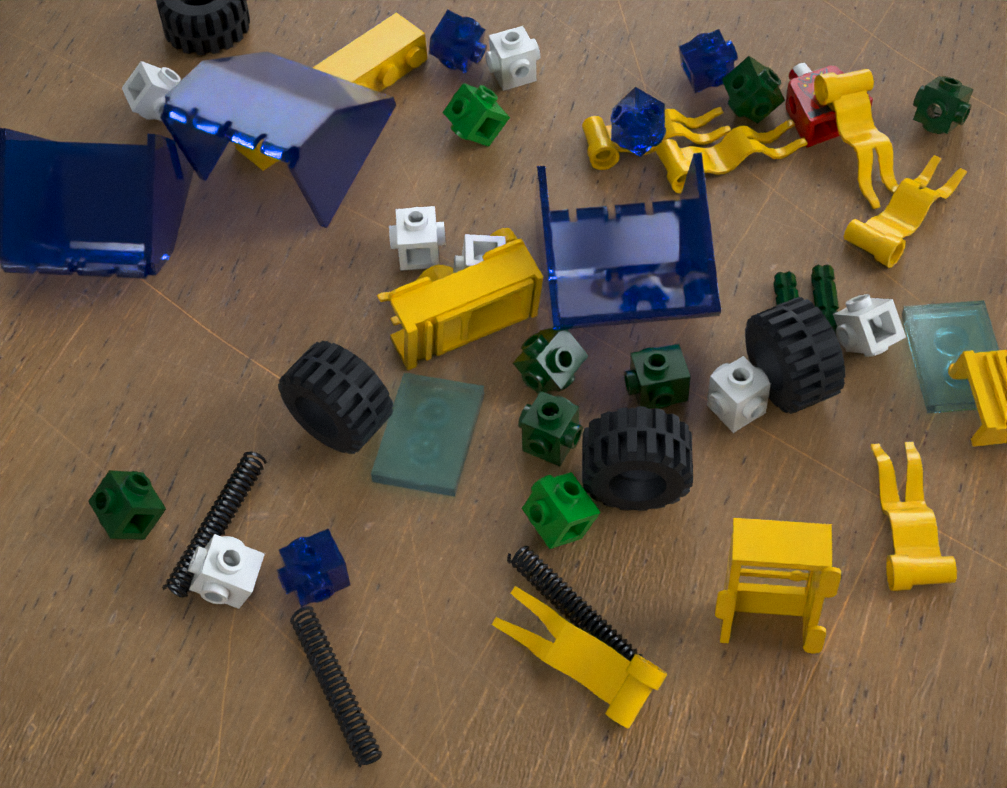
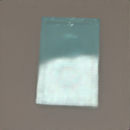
M985 301L904 306L902 318L927 413L977 410L968 379H952L948 374V368L951 364L956 363L963 351L974 350V353L999 350Z
M404 373L392 408L393 414L388 420L371 472L372 482L455 497L485 395L484 386Z

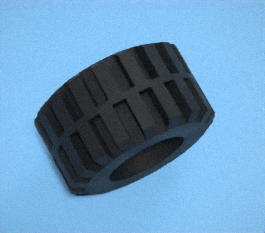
M156 0L165 38L168 42H171L174 48L177 50L182 49L187 54L196 52L197 55H205V53L209 52L216 54L220 53L219 50L221 49L228 50L233 47L234 42H240L244 38L243 34L249 30L250 15L247 0Z
M797 297L752 315L747 320L745 343L749 362L754 367L762 369L771 383L768 398L781 411L793 414L841 393V389H843L845 384V366L842 350L830 323L820 309L815 307L810 300Z
M328 341L314 343L279 379L278 389L281 393L280 396L294 419L315 439L342 453L355 454L359 452L393 414L392 399L377 374L358 356L335 343L331 344Z
M646 407L619 408L617 411H608L601 414V418H594L589 422V427L584 429L582 438V483L584 490L590 494L592 499L603 502L605 506L628 511L659 509L667 504H674L680 501V497L686 496L690 492V487L693 486L692 434L689 431V426L685 422L679 421L678 416L666 414L665 410L657 408L646 409Z

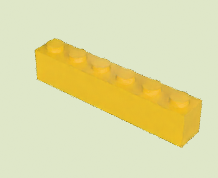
M396 12L230 121L235 148L264 171L428 60L425 33Z

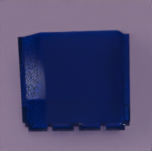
M266 51L201 61L165 95V105L160 119L198 177L204 181L208 179L229 142H234L254 150L257 144L264 139L260 152L282 162H289L287 167L319 225L327 228L395 109L396 102L394 97Z
M0 128L1 269L5 273L33 274L35 271H38L39 274L72 276L74 272H77L78 276L111 277L113 274H116L118 278L146 279L148 275L156 276L174 251L196 164L197 147L158 134L147 133V145L57 142L7 128Z
M702 152L693 154L680 199L652 202L653 215L649 216L646 215L645 203L614 205V219H608L607 206L576 208L577 222H570L569 209L550 211L546 167L537 166L534 206L540 268L543 275V287L552 330L720 316L721 304Z

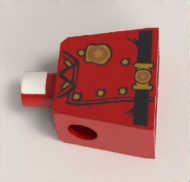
M800 63L789 72L788 77L791 81L788 83L785 103L786 110L795 123V128L800 138H805L807 141L806 148L840 136L833 104L821 105L814 92V80L817 75L830 72L836 75L844 74L837 66L830 65L812 72L807 64ZM868 94L872 107L873 98Z

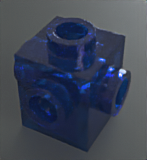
M447 9L430 37L429 54L438 58L445 67L452 70L459 69L467 73L472 63L478 65L486 52L487 45L484 44L486 29L482 28L473 18L462 17Z
M719 29L710 33H701L691 41L678 46L681 67L695 93L711 86L718 87L723 85L722 79L735 68L734 61L738 60L734 44L731 40L725 41Z
M634 87L612 108L610 117L612 123L611 141L617 143L621 148L642 157L649 149L659 145L665 136V104L639 88Z
M329 529L309 537L297 538L290 542L288 546L278 550L283 567L276 569L280 583L286 595L292 592L295 593L301 607L312 602L319 603L325 601L335 592L351 586L346 562Z

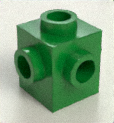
M465 83L453 95L451 101L442 112L452 123L450 128L456 135L464 140H470L488 147L510 119L508 114L496 102L498 97L493 91L483 85L476 88Z
M572 472L556 477L547 475L536 481L531 487V495L521 508L549 549L582 539L601 513Z

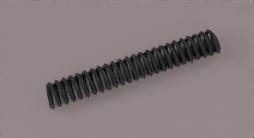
M253 451L243 454L240 463H237V468L233 470L230 479L224 485V489L221 490L217 500L214 501V506H211V511L207 513V517L204 518V522L200 525L201 527L194 534V539H191L187 550L183 552L184 555L177 562V567L173 569V573L169 575L170 578L163 585V590L168 587L175 595L182 598L188 597L187 592L191 591L189 588L194 577V573L189 572L188 568L198 546L206 547L203 545L209 543V540L206 538L211 540L213 537L210 533L219 536L225 535L224 530L229 528L227 524L232 523L231 519L235 518L234 513H238L237 508L242 506L241 502L245 501L244 497H247V492L251 491L250 486H254L253 481H257V476L264 469L260 461L247 457V455L256 456L266 464L267 461L261 454ZM249 461H252V462L256 463V464L259 465L260 467H257V466L253 465V464L250 463ZM246 466L251 467V468L254 469L256 472L251 471V470L248 469ZM244 472L249 473V474L252 475L254 478L249 477V476L246 475ZM240 477L245 478V479L248 480L250 483H248V482L242 480ZM237 482L243 484L247 488L240 486ZM234 488L239 489V490L242 491L243 493L238 492V491L235 490ZM230 493H233V494L237 495L240 499L234 497V496H233L232 494H230ZM228 499L233 500V501L236 502L237 504L232 503V502L229 501ZM224 504L229 505V506L232 507L234 510L228 508V507L225 506Z
M529 546L521 547L515 553L512 560L511 554L508 553L507 562L512 564L513 568H517V572L526 577V580L531 582L532 586H536V590L541 591V595L545 596L546 600H550V603L555 605V608L560 610L561 614H565V618L570 619L571 624H575L576 627L587 633L591 632L592 636L602 640V642L629 661L633 659L638 650L632 649V644H627V639H622V634H617V629L612 630V625H607V620H602V615H597V610H592L591 605L587 606V601H582V596H577V591L572 592V587H567L568 583L563 582L562 577L558 578V573H553L552 568L548 569V564H543V559H539L538 554L534 555V551L529 550Z
M311 606L301 607L293 613L290 623L296 631L295 633L301 642V647L304 648V653L307 654L306 657L312 666V670L315 672V676L318 678L317 680L320 683L321 689H323V694L326 695L329 707L332 708V713L335 714L334 717L338 720V725L341 726L340 730L343 732L346 743L349 745V749L352 751V756L355 757V762L358 766L361 767L362 765L374 763L381 758L383 753L379 751V745L375 744L376 739L372 738L374 734L370 732L371 728L367 725L368 721L364 719L365 715L361 713L362 709L358 707L359 702L355 701L356 696L352 695L353 690L349 688L350 684L346 682L347 677H344V671H341L342 667L338 665V659H335L336 654L332 653L333 648L329 647L330 642L327 641L328 638L324 635L325 631L321 629L322 625L319 624V619L316 618L317 615L313 612L314 608ZM305 610H310V612H306V613L300 615V616L294 621V618H295L296 615H298L300 612L305 611ZM312 615L311 618H308V619L304 620L303 622L298 623L301 619H303V618H305V617H307V616ZM317 633H320V635H317V636L311 638L310 640H307L309 637H312V636L316 635ZM326 644L325 647H322V648H320V649H318V650L312 652L314 649L319 648V647H321L322 645ZM326 650H329V652H327V653H325V654H322V655L319 656V657H315V656H317L318 654H321V653L325 652ZM329 656H332L330 659H327L322 663H318L319 661L324 660ZM331 662H334L333 665H330V666L326 667L325 669H321L323 666H326V665L330 664ZM334 668H337L335 671H333V672H331V673H329V674H327V675H324L326 672H329V671L333 670ZM337 674H340L338 677H335L334 679L327 681L329 678ZM340 680H343L341 683H338V684H336L335 686L329 687V686H331L332 684H334V683H336V682H338V681H340ZM343 686H346L344 689L339 690L338 692L332 693V692H334L336 689H339V688H341V687H343ZM346 692H349L347 695H345V696H343V697H341V698L335 699V698H337L339 695H342V694H344V693H346ZM349 698H352V699L349 700L348 702H346V703H344V704H341V705H338V704H340L342 701H345V700H347V699H349ZM354 704V706H352L351 708H349V709H347V710H344V711H341V710H343L345 707H348L349 705ZM357 710L354 714L345 717L347 714ZM356 717H360L354 722L348 723L350 720ZM360 723H363V724L360 725L359 727L354 728V729H351V728L354 727L355 725L360 724ZM363 729H366L364 732H362V733H360V734H357V735H354V734H356L357 732H359V731H361V730H363ZM369 735L367 738H365V739H363V740H361V741H358V740L361 739L362 737ZM371 742L369 745L360 748L362 745ZM372 748H375V749H373L372 751H370V752H368V753H366V754H363L364 752H366V751H368V750H370V749H372ZM378 754V755L375 756L374 758L367 760V759L370 758L371 756H374V755Z

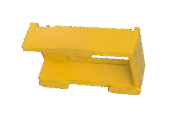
M516 239L489 250L482 256L484 261L434 282L429 277H424L394 289L389 293L390 304L404 328L390 334V339L407 371L416 368L417 361L420 359L430 360L434 353L436 356H440L529 318V314L532 318L538 315L543 275L522 239Z
M974 350L963 351L956 363L951 364L948 368V374L952 379H968L982 423L971 438L972 446L1007 443V350L974 353Z
M733 518L724 589L718 592L715 607V616L720 619V643H729L735 611L803 616L804 651L811 654L822 651L826 638V628L818 626L824 599L837 595L841 580V570L832 567V524ZM741 565H742V566H756V567H770V568H784V569L809 570V572H808V573H803V572L797 571V570L792 571V572H787V571L744 569V568H741ZM740 576L790 579L796 582L806 580L805 587L740 583L739 578Z

